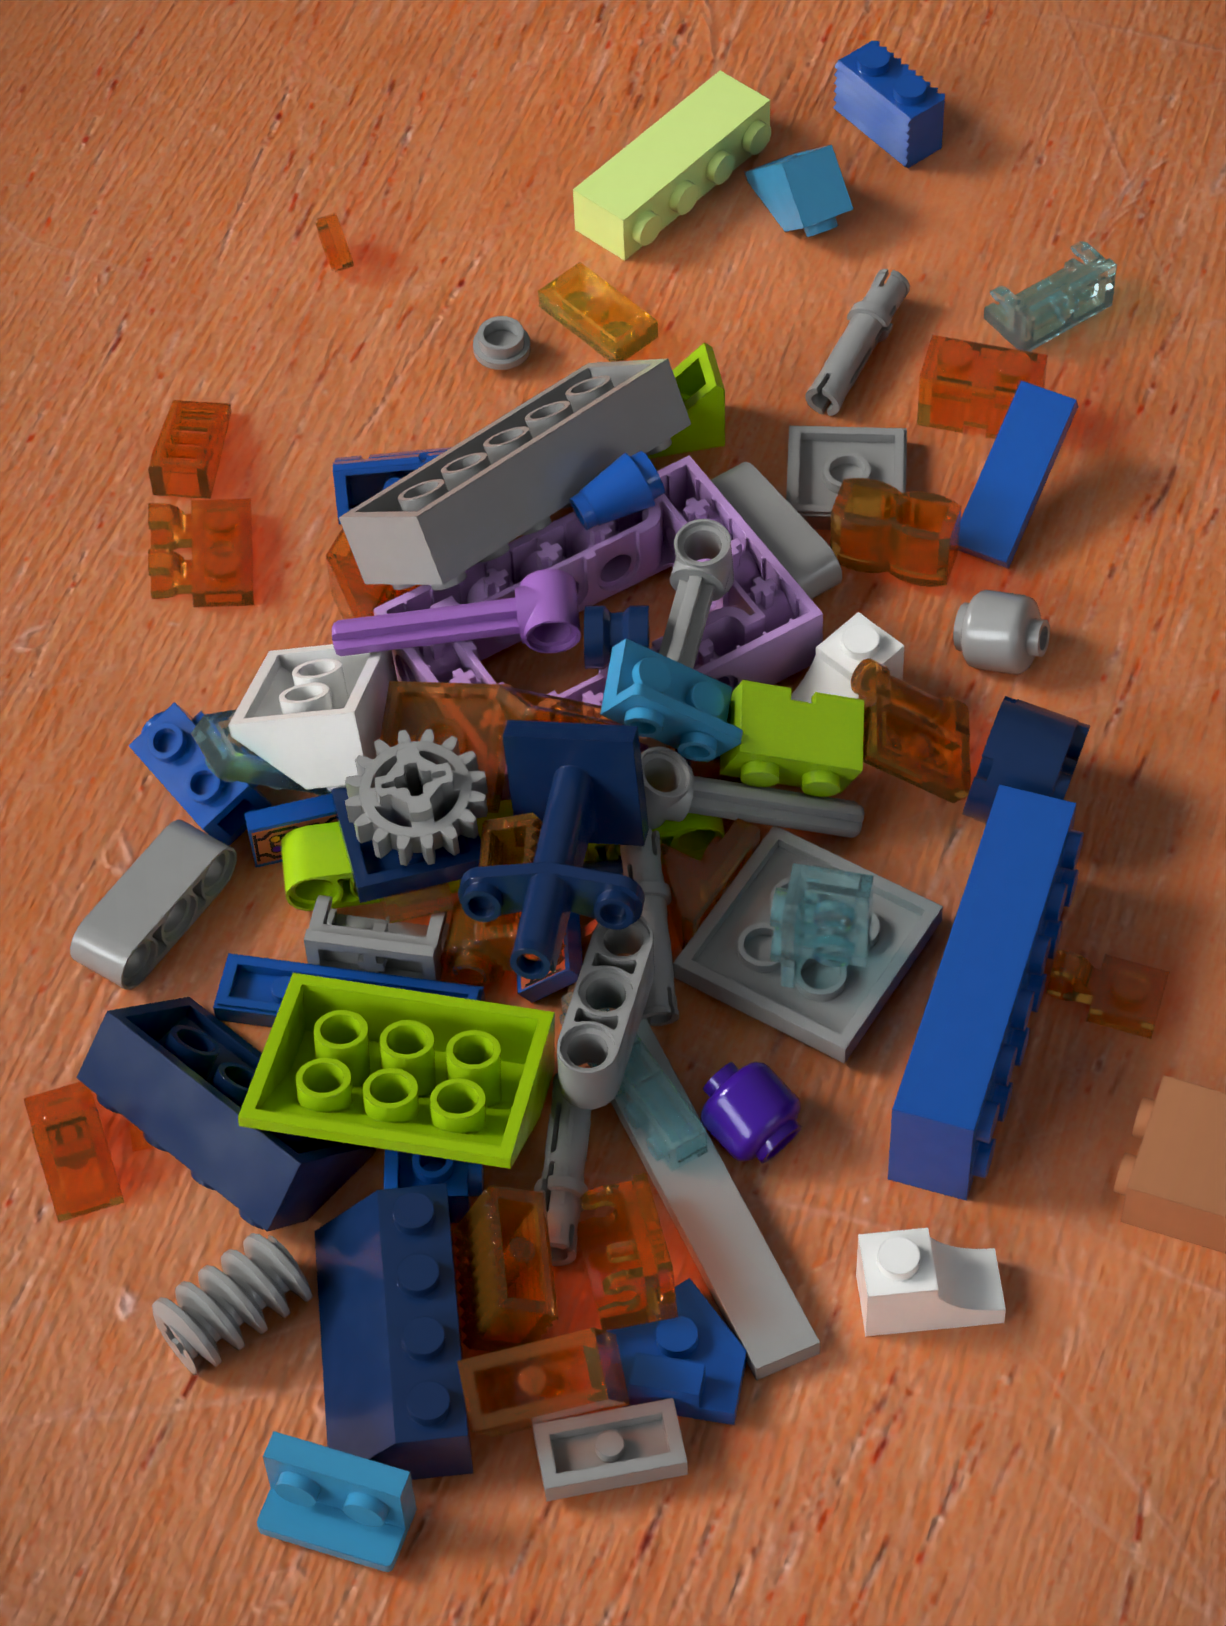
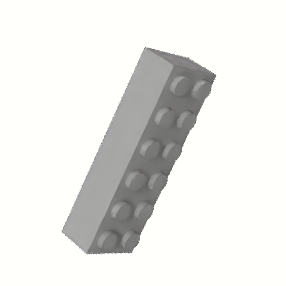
M669 359L588 363L340 516L339 520L364 583L390 584L394 590H402L415 585H431L432 590L436 591L453 587L466 579L465 571L473 565L491 561L507 553L510 549L508 545L510 541L520 535L531 534L547 527L551 523L550 516L561 508L572 507L569 498L578 494L583 487L623 453L632 456L639 451H643L648 456L667 449L672 444L671 437L691 425Z

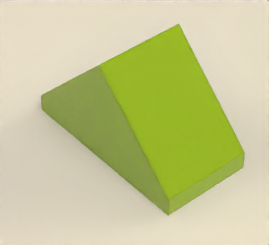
M703 343L672 370L691 425L671 437V446L656 454L648 455L649 459L725 446V388L713 348Z

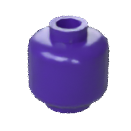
M730 1062L715 1073L703 1087L704 1092L710 1098L702 1108L701 1122L737 1161H749L757 1158L762 1164L766 1163L784 1149L801 1130L802 1126L796 1121L801 1110L800 1100L765 1063L753 1062L739 1070L733 1062Z

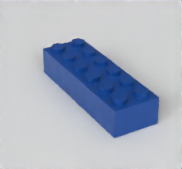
M999 784L892 1108L888 1180L967 1201L974 1176L986 1179L996 1144V1139L992 1138L997 1121L1004 1122L1012 1095L1013 1083L1010 1082L1013 1068L1014 1065L1021 1066L1030 1034V1028L1027 1027L1031 1011L1038 1012L1047 978V974L1043 973L1047 958L1053 960L1056 955L1063 927V921L1059 920L1063 907H1070L1077 885L1079 870L1075 868L1084 837V832L1073 830L1077 803Z

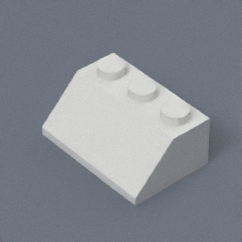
M333 644L269 651L229 723L231 737L305 789L327 787V790L331 792V789L346 788V777L358 776L355 759L358 755L371 759L376 757L374 741L381 739L387 743L403 706L392 650L339 656L336 654Z

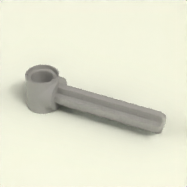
M697 519L688 522L679 529L675 536L674 548L676 558L670 576V584L676 591L659 650V654L692 669L694 668L711 603L722 598L730 590L734 582L730 534L722 524L710 519ZM700 559H711L709 561L704 562L697 561ZM639 736L640 743L648 745L649 748L669 747V745L651 737Z
M652 747L641 754L648 825L650 829L660 827L666 820L681 822L688 813L850 838L858 836L861 832L864 808L855 801L832 797H816L800 792L768 787H753L743 783L694 776L692 768L686 760L677 752L665 747Z

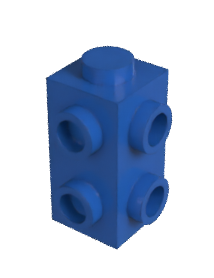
M174 702L164 712H160L150 718L142 728L141 734L129 747L202 830L230 846L247 829L244 813L272 806L271 802L257 788L264 780V777L240 752H237L232 758L228 756L219 746L227 739V736L202 710L195 717H192Z

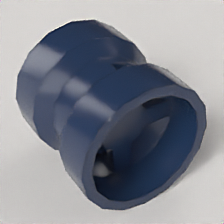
M649 605L629 606L624 612L611 613L605 606H585V669H605L610 662L612 647L626 638L650 649Z

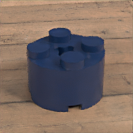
M1005 696L988 737L976 777L973 779L962 814L986 824L999 784L1064 800L1090 725L1028 702Z

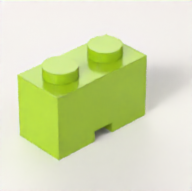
M742 680L731 694L727 723L743 730L740 745L720 755V775L739 777L742 783L753 787H769L783 784L802 787V791L811 796L828 797L838 793L841 794L863 771L864 700L815 692L811 698V703L791 700L792 688Z

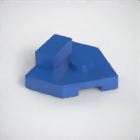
M688 1278L608 1328L594 1390L595 1402L627 1407L673 1398L677 1416L735 1425L747 1362V1351L693 1281Z

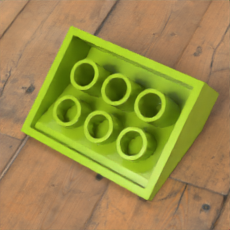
M292 973L238 1115L239 1126L511 1169L541 1116L554 1072L555 1012Z

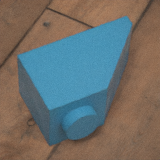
M832 145L793 153L745 171L748 183L784 232L804 228L806 237L814 236L837 227L838 223L835 216L853 210Z

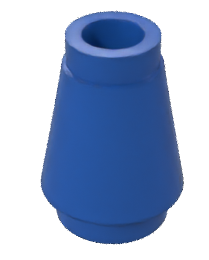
M639 451L632 456L623 453L583 487L578 494L569 498V501L580 523L586 530H589L596 525L600 526L654 507V499L665 494V488L656 468L643 451Z

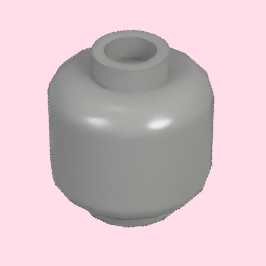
M982 590L973 596L970 603L964 602L960 606L955 618L953 631L954 646L956 650L962 651L963 657L969 666L980 670L1014 675L1026 671L1032 664L1035 656L1042 657L1045 654L1050 637L1048 620L1041 619L1039 607L1033 598L1021 594Z

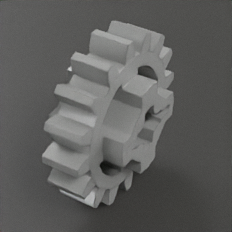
M426 729L420 741L411 742L407 731L401 730L398 733V745L390 747L386 742L378 739L374 741L376 751L374 759L358 755L355 759L358 776H349L345 780L348 799L345 800L349 822L354 823L357 840L360 843L373 841L375 856L381 859L392 849L398 850L400 865L407 866L412 859L413 853H422L425 861L430 865L435 864L436 849L444 847L454 856L460 853L458 836L460 834L474 839L478 836L477 818L487 817L488 814L485 771L478 770L477 756L474 751L465 752L460 755L458 738L451 736L442 745L435 744L433 730Z

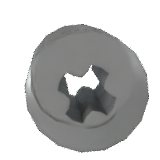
M252 1233L243 1241L245 1255L233 1249L224 1252L221 1256L223 1272L214 1266H204L198 1272L200 1288L191 1282L183 1281L175 1288L178 1305L163 1297H160L153 1303V1316L159 1331L175 1355L193 1375H197L194 1358L198 1355L215 1367L222 1363L216 1343L220 1339H224L238 1351L245 1346L239 1328L244 1322L261 1335L266 1332L268 1328L262 1312L265 1307L268 1306L283 1318L290 1315L285 1293L289 1290L305 1302L312 1299L313 1295L310 1286L290 1252L273 1236L269 1235L268 1239L260 1234Z

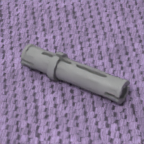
M888 269L880 270L876 274L863 300L855 303L849 311L847 320L850 321L847 328L836 343L819 375L805 394L807 404L819 414H824L830 401L832 403L827 409L828 416L836 415L839 412L846 395L858 378L878 342L884 341L893 328V324L890 323L892 317L910 291L908 280L898 271L892 270L886 284H884L889 272Z
M649 828L644 846H619L623 875L635 880L643 889L645 902L641 916L650 923L654 932V980L642 1019L646 1018L650 1026H663L674 1023L679 1019L674 986L671 940L667 920V905L671 903L672 896L669 884L664 882V875L662 873L660 833L657 830L652 832V829Z
M558 1073L553 1077L551 1113L549 1114L544 1169L542 1171V1178L534 1186L533 1194L534 1203L538 1207V1218L534 1243L532 1245V1256L534 1258L539 1257V1262L551 1266L568 1265L576 1259L578 1222L580 1213L587 1207L589 1195L588 1187L584 1184L585 1162L587 1161L592 1109H580L573 1106L562 1096L559 1088Z

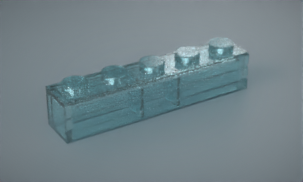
M572 991L561 998L563 1014L559 1016L562 1026L573 995ZM604 1007L597 1010L609 1012L615 1010V1008ZM636 1034L623 1080L615 1098L619 1097L625 1105L623 1110L630 1125L635 1130L641 1128L646 1135V1145L656 1161L663 1159L672 1172L708 1152L707 1133ZM587 1063L591 1068L598 1066L596 1063Z

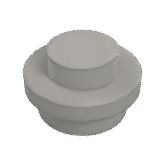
M497 316L486 320L481 324L473 339L475 358L480 364L490 369L507 370L517 367L530 354L531 347L528 333L517 320L511 317Z

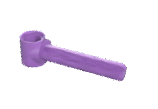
M544 569L527 575L521 581L520 587H515V598L338 620L332 626L333 647L339 656L520 634L522 643H525L534 651L540 653H559L573 648L581 639L576 581L571 574L558 569Z

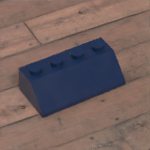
M190 997L107 1011L76 1077L97 1094V1100L102 1106L112 1112L122 1114L144 1132L143 1136L149 1144L159 1150L169 1152L191 1170V1176L196 1182L220 1193L239 1209L240 1216L247 1223L264 1229L267 1232L308 1221L374 1155L377 1149L240 1127L238 1115L262 1053Z
M440 1183L376 1190L314 1231L327 1447L409 1471L412 1480L473 1474L453 1230L447 1184Z

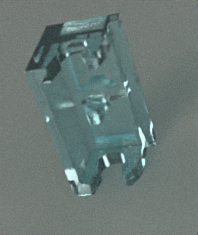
M1079 241L1070 248L1077 257L1084 261L1085 265L1072 258L1065 262L1063 269L1016 295L1004 286L994 288L990 291V294L1000 304L997 305L993 302L984 308V319L1021 354L1025 355L1112 306L1117 264L1110 258L1106 260L1087 242Z

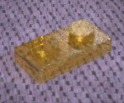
M581 262L538 290L539 307L610 362L625 361L658 338V321Z

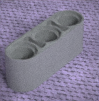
M744 461L711 479L712 483L811 599L841 583L842 570L831 547L751 463Z
M178 819L171 822L80 923L70 946V955L73 960L123 989L131 990L137 987L229 882L237 862L235 849L183 820Z
M643 916L635 923L621 930L608 929L599 923L596 925L557 1042L559 1088L562 1096L571 1105L580 1109H597L606 1106L617 1095L623 1080L654 980V932L650 923ZM621 953H630V954H632V955H629V956H617L618 954H621ZM604 1007L615 1008V1010L609 1012L599 1011L597 1009H601ZM584 1063L598 1064V1066L592 1068L579 1067V1065Z

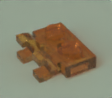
M251 498L191 500V514H184L181 509L171 504L148 503L149 530H151V549H148L151 599L169 598L178 594H192L193 607L254 605ZM192 548V560H184L179 553L173 550Z

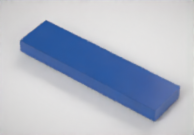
M228 953L213 1010L215 1017L220 1021L272 1027L292 973L485 1001L484 987Z

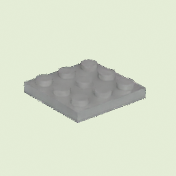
M773 826L674 961V978L845 1064L942 922L943 906L780 827Z

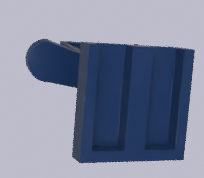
M508 720L503 733V744L516 838L538 840L533 863L471 868L462 876L458 898L464 912L470 918L480 922H490L499 916L522 911L510 957V965L513 971L523 978L541 979L549 971L555 972L571 912L596 919L599 924L612 930L625 929L635 923L642 915L645 894L635 880L621 874L582 868L589 843L645 845L649 825L638 726ZM533 954L541 960L533 961L526 958L525 955Z

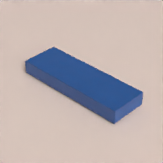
M1022 380L1020 381L951 540L953 549L1009 569L1079 407L1076 399Z

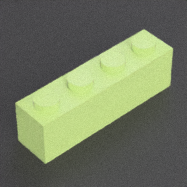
M721 70L718 71L573 189L575 230L624 261L642 246L651 244L660 231L678 216L687 214L693 208L696 201L716 185L724 183L737 167L752 155L759 154L766 147L771 137L770 99Z

